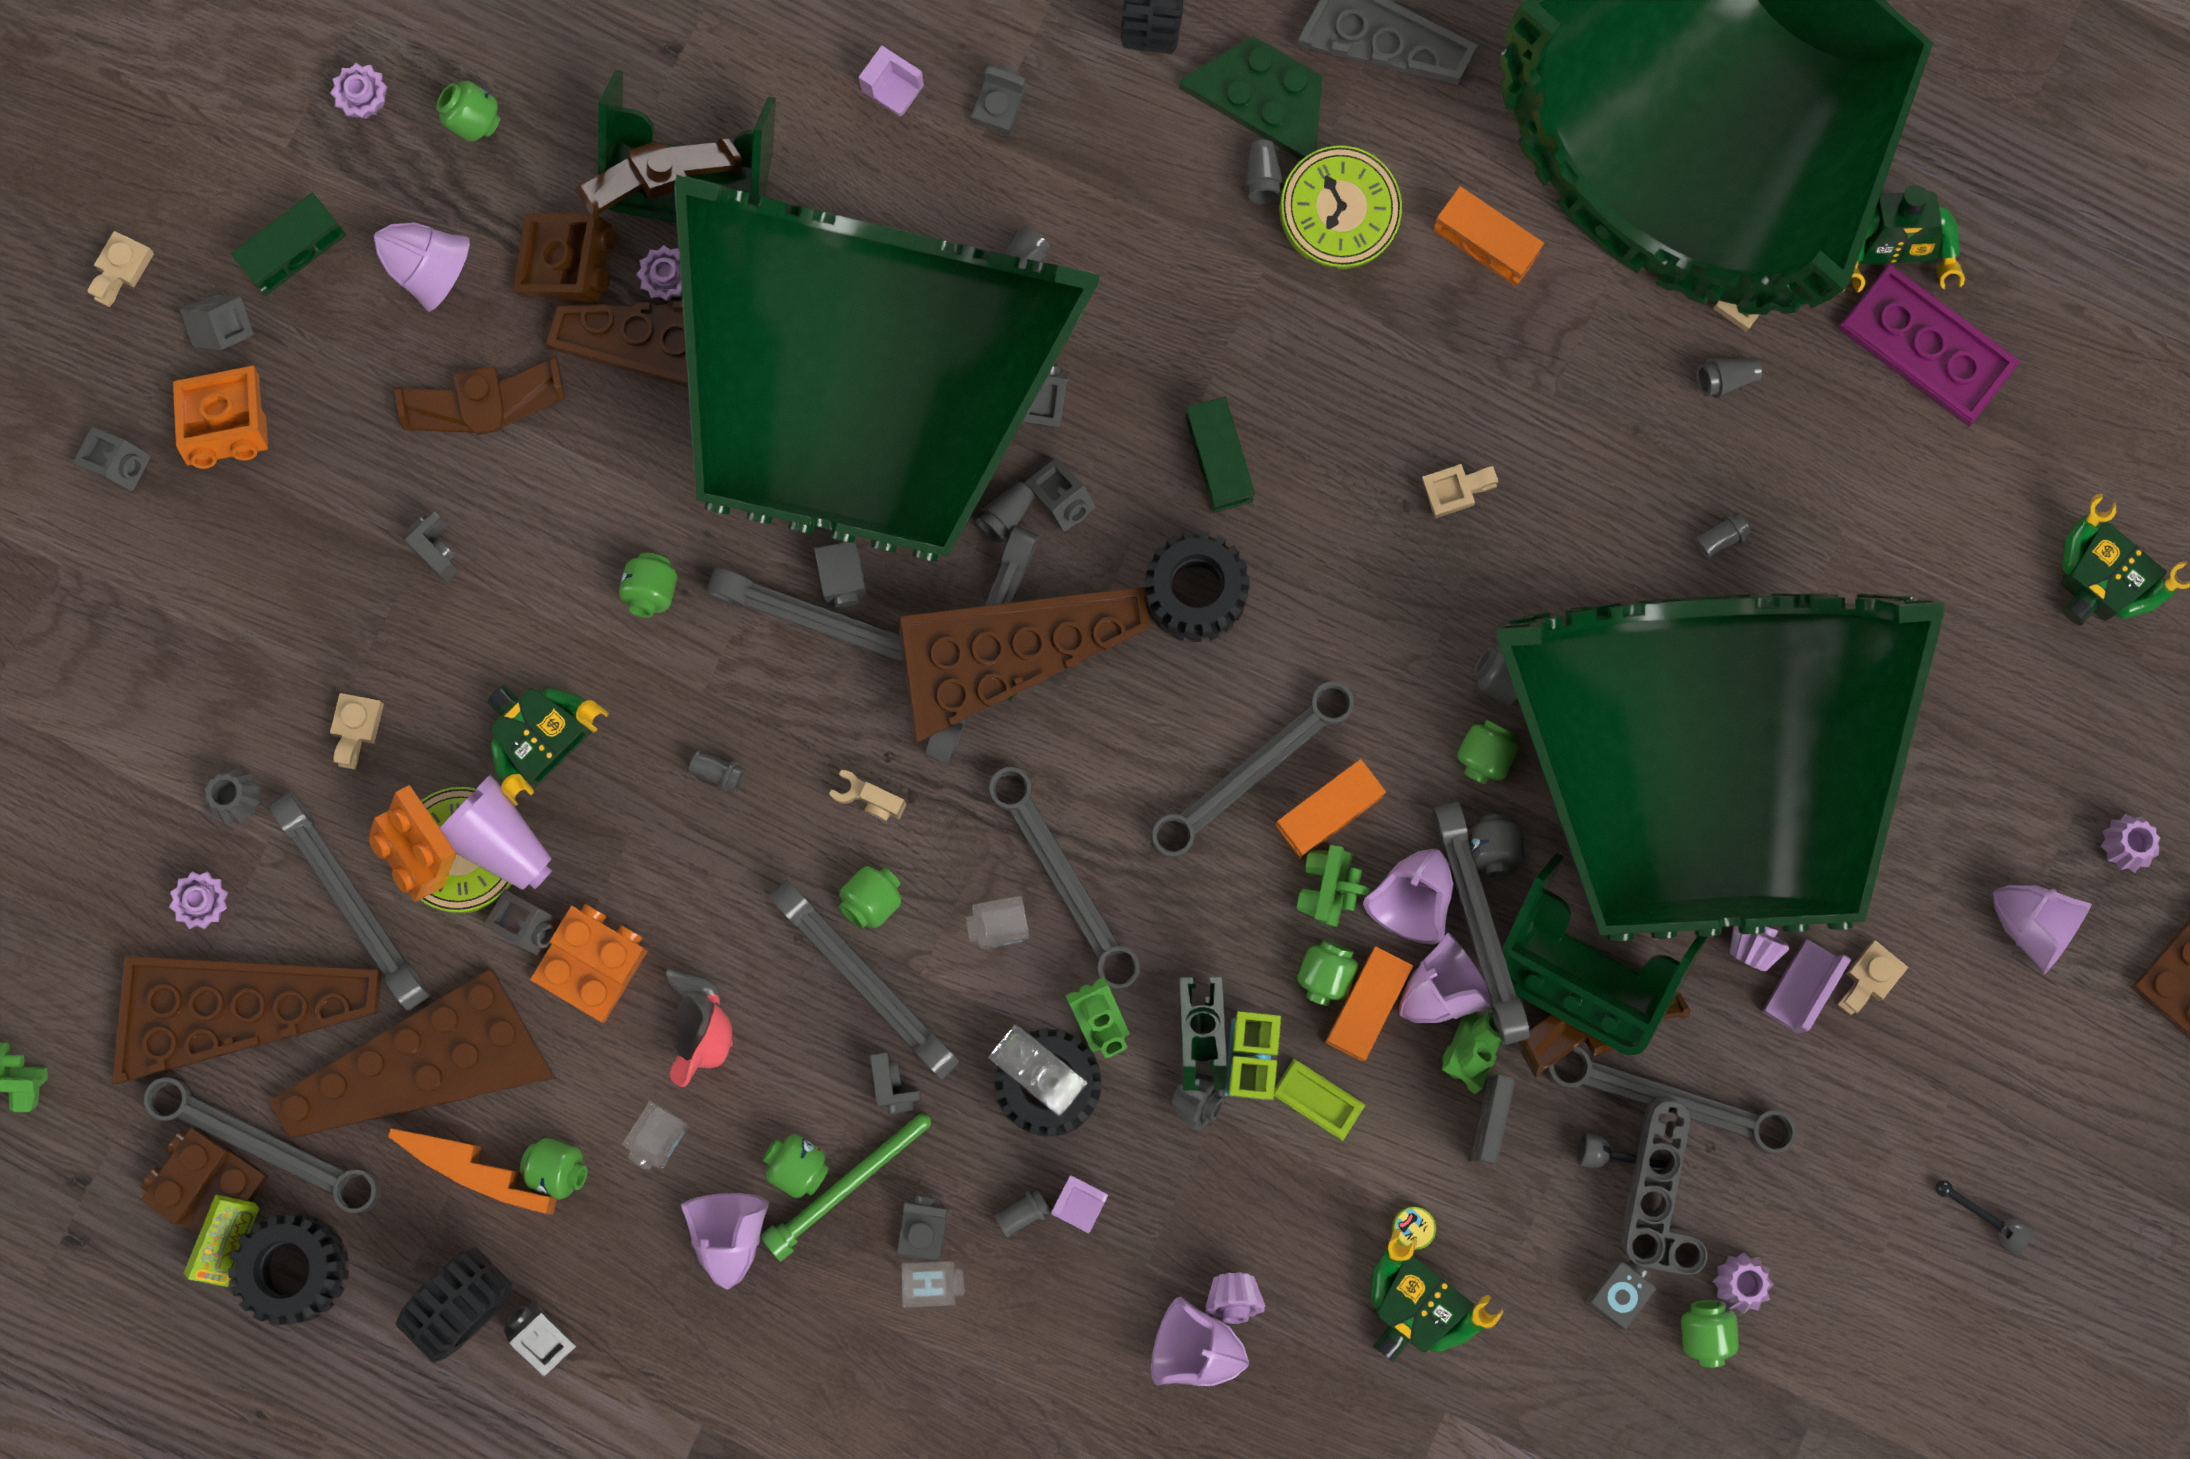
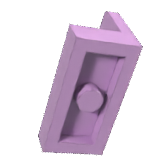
M1803 940L1761 1012L1797 1034L1809 1031L1851 959L1844 954L1836 957L1810 940Z

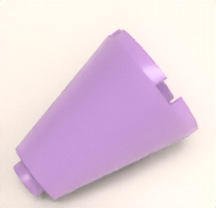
M491 775L477 787V790L440 827V830L456 851V854L521 890H524L528 884L536 889L552 872L546 866L552 858L515 806L502 793L501 786Z

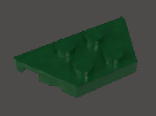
M1254 36L1183 77L1179 83V89L1264 139L1273 142L1274 145L1300 160L1317 149L1322 76Z

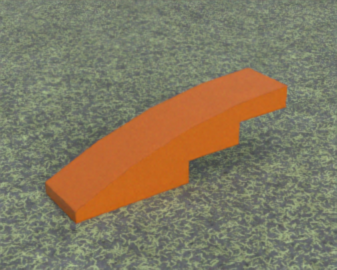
M390 1128L389 1138L425 1165L460 1185L507 1204L544 1214H554L557 1199L539 1193L516 1189L520 1172L479 1164L482 1146Z

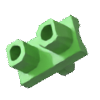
M1330 845L1329 851L1310 850L1308 852L1306 873L1323 877L1320 892L1302 888L1299 894L1297 910L1314 917L1315 920L1325 926L1338 928L1341 909L1353 912L1356 898H1366L1371 891L1370 888L1359 885L1362 870L1350 868L1352 853L1344 851L1343 847Z
M1104 977L1098 979L1092 987L1084 985L1080 988V992H1072L1066 995L1085 1040L1093 1053L1101 1050L1104 1058H1110L1126 1050L1127 1044L1124 1037L1129 1036L1130 1033Z
M1487 1012L1482 1017L1477 1016L1475 1013L1464 1015L1452 1044L1445 1049L1442 1057V1070L1453 1079H1462L1473 1094L1482 1090L1489 1070L1495 1062V1054L1501 1041L1492 1012Z
M0 1042V1092H9L10 1111L30 1112L38 1106L39 1087L48 1080L47 1067H23L24 1056L12 1055L10 1045L7 1042Z

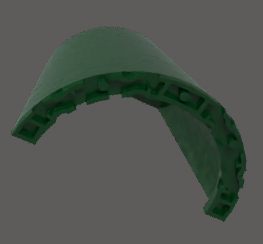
M1524 0L1510 20L1503 39L1508 42L1507 48L1500 55V67L1505 74V78L1501 81V89L1505 109L1514 111L1519 124L1521 137L1517 142L1524 156L1534 164L1535 175L1543 186L1549 181L1561 195L1556 202L1557 205L1589 238L1612 257L1635 273H1638L1642 267L1659 276L1655 283L1656 285L1669 291L1677 290L1683 293L1687 299L1703 305L1708 300L1712 302L1722 301L1737 305L1739 313L1767 315L1771 310H1776L1782 314L1797 312L1801 305L1809 304L1813 308L1827 302L1845 290L1849 285L1933 42L1897 12L1886 0Z
M676 175L674 188L696 500L705 502V510L729 515L730 509L733 508L747 511L746 519L760 523L771 524L773 518L789 521L788 528L800 532L813 533L814 526L830 529V538L854 543L857 536L871 539V547L884 551L896 552L897 546L914 549L912 556L924 560L937 562L939 555L948 557L1097 288L1100 275L1030 259L1027 260L1026 268L1021 269L1018 268L1020 257L893 229L758 195L756 196L755 205L747 204L750 193Z
M1772 593V596L1751 597V594L1642 600L1639 603L1629 605L1610 603L1598 606L1576 607L1565 610V620H1562V616L1550 617V613H1537L1524 616V618L1508 620V623H1501L1497 626V641L1600 935H1607L1608 940L1611 941L1632 940L1635 933H1651L1652 938L1669 939L1677 937V931L1695 930L1696 936L1710 937L1721 935V927L1738 926L1739 933L1761 934L1765 932V927L1782 926L1783 931L1803 932L1808 931L1811 924H1827L1828 929L1846 930L1853 928V922L1866 921L1944 617V602L1928 598L1913 600V596L1867 593L1857 594L1855 604L1845 603V597H1838V594Z

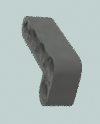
M1660 1096L1653 1099L1645 1111L1620 1244L1626 1255L1637 1265L1682 1275H1694L1699 1273L1706 1265L1708 1260L1706 1247L1693 1233L1670 1227L1690 1129V1114L1688 1109L1676 1099L1669 1096ZM1670 1107L1671 1111L1677 1115L1676 1121H1668L1665 1131V1124L1658 1118L1660 1114H1667ZM1665 1132L1668 1137L1673 1139V1143H1669L1661 1138H1654V1135L1658 1134L1664 1137ZM1659 1149L1668 1150V1164L1660 1170L1651 1169L1649 1165L1651 1154ZM1649 1192L1660 1193L1661 1203L1659 1207L1651 1212L1643 1211L1641 1208L1643 1196ZM1641 1234L1651 1235L1653 1244L1647 1252L1643 1254L1633 1252L1632 1244L1637 1236ZM1680 1244H1694L1695 1252L1690 1260L1686 1262L1676 1261L1675 1251Z

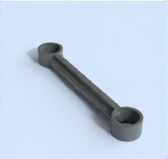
M1017 526L1014 527L985 606L1013 603L1023 575L1026 573L1035 553L1039 534ZM967 718L931 735L925 756L949 765L958 748Z
M714 568L705 591L710 596L735 606H746L904 664L900 635L755 584L734 572Z
M1335 681L1326 682L1319 686L1312 697L1311 706L1180 815L1170 814L1159 819L1152 832V843L1155 850L1161 856L1169 859H1177L1186 855L1193 845L1196 833L1325 726L1341 725L1349 718L1354 707V698L1350 689L1344 684ZM1336 690L1343 694L1347 703L1344 715L1330 718L1320 713L1317 708V700L1322 692ZM1178 822L1185 827L1188 841L1184 848L1170 851L1159 845L1158 832L1163 824Z
M1015 767L1000 769L993 775L990 781L989 790L992 801L998 808L1011 813L1099 960V978L1104 977L1109 988L1112 990L1120 991L1130 988L1138 979L1140 972L1137 956L1130 949L1120 947L1031 800L1032 787L1027 774ZM1013 775L1019 777L1025 783V794L1018 803L1005 804L997 798L995 786L1000 778ZM1114 954H1123L1133 961L1134 972L1126 983L1113 984L1107 980L1103 970L1107 957Z
M289 791L271 803L269 809L285 833L296 843L384 974L388 987L400 1004L407 1011H410L430 997L426 985L413 967L405 961L314 826L313 818L299 798L292 791Z
M1457 801L1433 807L1432 815L1436 833L1447 855L1492 1002L1494 1022L1501 1043L1508 1045L1530 1038L1527 1018L1522 1003L1516 996L1477 867L1472 858L1467 826L1461 806Z
M787 879L768 896L941 1080L960 1063Z
M1576 1047L1571 1051L1576 1053L1583 1062L1584 1069L1577 1080L1567 1083L1560 1079L1555 1072L1554 1064L1546 1068L1550 1081L1561 1088L1568 1089L1586 1085L1648 1105L1653 1099L1660 1096L1672 1097L1688 1109L1690 1119L1748 1137L1754 1147L1763 1153L1775 1154L1785 1152L1791 1148L1796 1140V1125L1793 1119L1782 1111L1772 1110L1756 1114L1591 1061L1587 1052L1580 1047ZM1766 1117H1777L1786 1126L1787 1136L1778 1147L1770 1148L1760 1139L1759 1125Z
M160 1078L152 1082L145 1092L144 1105L147 1112L153 1118L163 1121L182 1120L332 1193L338 1207L346 1212L364 1213L370 1211L378 1204L381 1198V1184L378 1178L371 1172L365 1170H350L346 1172L195 1098L190 1086L182 1080ZM174 1084L182 1094L181 1106L172 1115L162 1114L156 1106L157 1093L162 1087ZM355 1176H363L371 1187L370 1199L362 1207L350 1206L343 1194L344 1186Z

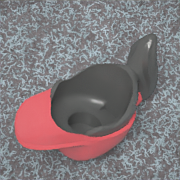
M668 968L666 970V978L669 984L682 995L675 1019L678 1039L674 1046V1052L677 1054V1057L671 1067L670 1078L675 1085L685 1087L698 1068H715L723 1064L730 1047L733 1045L732 1025L727 1015L719 1007L720 993L715 984L702 977L683 974Z

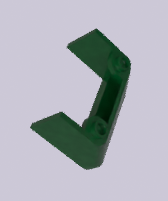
M614 71L598 102V175L629 158L630 149L657 142L654 141V126L651 119L639 110L623 107V71ZM767 97L754 130L742 131L735 137L733 145L742 159L740 173L733 174L732 171L689 175L687 177L750 193L747 204L755 205L756 196L764 197L773 156L776 98ZM663 143V144H666L667 147H678V146H680V145H674V144H669V143ZM641 189L608 208L617 213L677 223L675 191L649 199L644 190Z
M1556 853L1535 878L1502 948L1517 996L1626 1055H1637L1643 1052L1651 1042L1681 990L1708 937L1697 936L1681 962L1666 955H1657L1650 958L1643 966L1640 974L1570 937L1565 932L1571 922V910L1561 897L1548 891L1564 856Z

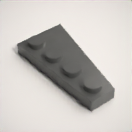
M1319 0L1297 41V47L1456 85L1459 84L1478 47L1477 44L1390 0Z

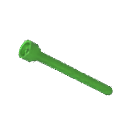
M924 1113L918 1114L786 1225L780 1223L777 1227L771 1225L760 1235V1238L775 1257L782 1262L794 1252L792 1247L798 1243L796 1238L926 1131L931 1125L930 1117Z

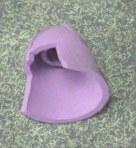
M414 222L391 224L374 234L376 254L387 274L409 291L425 310L429 312L445 299L463 268L470 246L469 237L449 234Z
M1436 848L1418 851L1400 861L1389 872L1382 883L1365 898L1363 906L1366 912L1379 925L1404 939L1432 945L1442 942L1445 937L1446 916L1453 889L1449 863L1441 851Z
M2008 885L1995 889L1992 893L1994 908L2005 932L2016 942V946L2035 963L2043 975L2060 958L2092 905L2088 902L2057 893L2055 889L2050 890L2038 885Z
M1447 933L1443 941L1420 962V966L1410 975L1401 995L1398 1010L1402 1018L1414 1023H1440L1477 1011L1492 1009V1002L1485 980L1464 948L1451 934Z
M718 1193L689 1199L681 1204L692 1239L691 1246L695 1250L698 1262L709 1274L713 1282L724 1289L729 1290L741 1282L755 1258L756 1248L760 1243L763 1220L769 1205V1201L766 1198L746 1193Z
M1182 1296L1175 1298L1161 1321L1155 1339L1151 1361V1376L1154 1384L1214 1386L1232 1380L1244 1371L1249 1365V1360L1243 1343L1232 1329L1216 1318L1197 1309Z

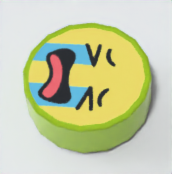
M1404 1208L1393 1219L1392 1233L1396 1229L1401 1230L1397 1242L1402 1246L1410 1245L1415 1237L1417 1243L1414 1250L1423 1249L1435 1237V1220L1423 1208Z

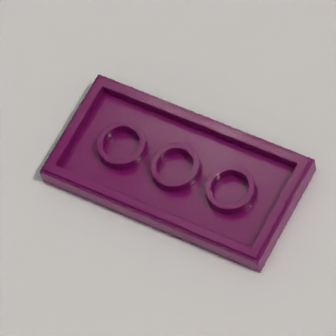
M1890 263L1886 265L1837 328L1968 427L1973 424L2021 362Z

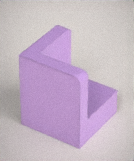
M882 45L859 76L861 92L898 116L904 115L924 86L922 72L918 68Z
M1070 1175L1051 1214L1090 1233L1108 1194Z

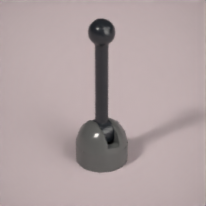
M1584 1132L1578 1146L1577 1163L1579 1166L1587 1168H1600L1606 1165L1610 1159L1635 1164L1637 1155L1612 1151L1609 1142L1604 1137ZM1649 1159L1650 1167L1660 1169L1664 1168L1669 1162V1159L1667 1161Z
M1941 1180L1936 1184L1935 1190L1939 1196L1952 1198L1997 1228L1999 1243L2016 1257L2023 1252L2032 1239L2036 1228L2027 1222L2017 1218L2007 1219L2004 1222L2000 1221L1953 1190V1186L1949 1181Z

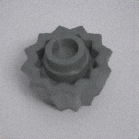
M239 767L232 771L222 769L216 777L209 778V785L203 790L206 796L204 807L211 810L212 819H221L225 825L233 821L242 824L246 817L255 815V806L262 802L258 796L261 786L253 782V774H244Z
M1195 1074V1079H1199V1089L1183 1091V1082L1181 1081L1174 1092L1171 1109L1192 1130L1200 1132L1203 1127L1207 1126L1209 1120L1215 1121L1224 1106V1098L1221 1096L1224 1090H1214V1076Z

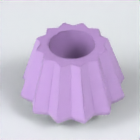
M355 63L351 68H342L340 76L332 79L334 88L330 94L336 99L335 107L343 109L346 116L367 119L370 115H377L378 110L384 106L387 86L382 82L383 73L374 72L371 65L362 67L358 63Z
M663 245L659 250L649 249L648 256L639 260L641 269L636 275L641 280L640 289L647 290L651 298L655 299L662 298L665 301H670L673 297L680 298L682 288L679 248L670 250Z
M2125 814L2120 820L2111 819L2110 828L2102 831L2105 840L2101 847L2107 852V861L2116 863L2119 871L2128 868L2136 873L2140 867H2150L2152 858L2159 855L2158 843L2160 837L2156 834V827L2149 825L2148 821L2142 816L2133 818Z
M192 871L187 878H179L177 888L170 891L173 901L169 908L176 912V921L185 922L188 929L195 926L206 929L211 922H219L221 912L227 909L225 901L228 892L222 889L221 879L212 878L208 871L200 875Z
M1734 926L1730 954L1753 968L1767 971L1789 950L1788 943L1776 936L1779 930L1774 926L1765 927V932L1761 934L1739 933L1738 926Z
M1744 1252L1738 1257L1728 1255L1726 1263L1717 1266L1718 1276L1713 1283L1718 1288L1717 1298L1725 1301L1727 1309L1737 1308L1742 1314L1749 1309L1759 1311L1761 1302L1770 1300L1768 1291L1774 1285L1769 1279L1770 1268L1762 1266L1759 1257L1750 1258Z
M1241 1272L1219 1274V1276L1214 1277L1206 1303V1314L1213 1315V1317H1223V1322L1238 1324L1247 1322L1249 1316L1263 1313L1265 1303L1255 1277L1249 1275V1273L1243 1274Z

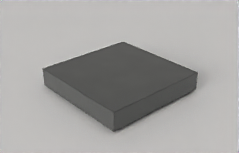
M1502 1075L1488 1078L1470 1162L1482 1165L1498 1162L1515 1084L1514 1078Z

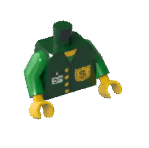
M1913 185L1906 188L1904 192L1882 193L1880 195L1852 275V285L1856 292L1862 291L1865 286V279L1857 268L1858 262H1860V265L1937 262L1939 257L1943 258V262L1938 265L1936 273L1941 287L1945 289L1944 279L1949 274H1956L1959 287L1963 286L1965 281L1960 264L1956 261V257L1960 255L1958 223L1947 207L1939 206L1936 193L1926 191L1921 186Z
M2102 494L2092 497L2090 501L2091 513L2083 515L2064 540L2061 567L2065 575L2061 580V585L2073 595V598L2063 608L2062 612L2070 621L2077 625H2083L2092 613L2104 621L2113 616L2125 620L2150 613L2176 594V588L2186 589L2190 587V580L2181 581L2176 575L2177 570L2183 568L2188 562L2177 563L2171 570L2170 578H2163L2167 571L2108 522L2116 514V502L2111 505L2107 512H2098L2095 509L2096 505L2103 498Z
M506 685L499 687L491 694L487 703L501 716L490 727V731L494 736L490 749L495 773L502 783V793L514 806L518 805L515 798L520 791L526 790L531 796L534 790L530 785L536 788L592 732L598 730L592 725L597 715L603 714L607 717L609 713L592 700L587 701L575 693L551 688L539 693L531 688L518 698Z
M1396 1229L1393 1231L1388 1248L1372 1271L1370 1300L1376 1308L1373 1315L1388 1326L1373 1345L1376 1350L1392 1362L1396 1360L1408 1342L1423 1353H1426L1428 1350L1440 1353L1466 1343L1484 1327L1491 1328L1498 1322L1503 1314V1309L1495 1315L1488 1314L1484 1309V1306L1491 1300V1296L1486 1295L1482 1297L1474 1310H1472L1475 1306L1473 1302L1413 1256L1417 1239L1414 1237L1410 1245L1402 1246L1397 1242L1401 1230Z

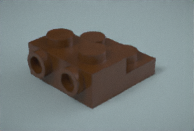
M525 214L512 292L521 297H556L563 302L599 303L601 292H605L608 289L610 282L609 273L605 265L607 253L613 252L616 246V235L612 225L601 217L593 220L590 214Z
M190 1128L187 1133L180 1131L172 1139L167 1147V1152L171 1154V1157L162 1169L155 1167L146 1176L141 1186L146 1192L141 1201L174 1224H181L199 1236L215 1194L251 1202L269 1175L205 1131L198 1128Z

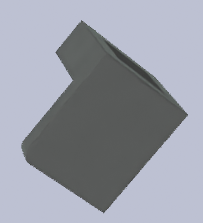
M213 294L180 309L191 343L195 348L223 350L254 335L241 296Z

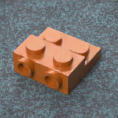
M254 365L173 381L176 447L187 466L193 465L197 468L206 469L213 467L218 459L234 457L238 460L246 461L255 458L257 452L268 450L267 421L261 408L260 380Z
M408 785L396 791L389 811L374 818L369 833V843L374 853L380 859L386 860L392 868V876L397 887L402 892L409 894L414 902L443 888L455 859L456 851L411 786Z
M584 904L581 911L571 906L549 941L552 944L530 980L601 1023H605L648 950L639 946L642 940L641 936L620 925L617 932L603 924L607 916L587 904Z

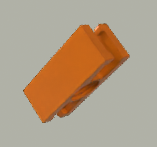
M1461 186L1441 211L1433 228L1435 233L1515 287L1518 286L1538 258L1540 250L1545 244Z
M1360 759L1276 822L1275 828L1298 858L1301 859L1310 850L1315 849L1382 799L1386 791L1362 759Z
M1375 946L1371 950L1325 1044L1360 1062L1366 1061L1413 965Z

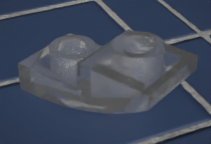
M1016 1024L988 1057L1059 1116L1064 1113L1087 1084L1084 1079Z

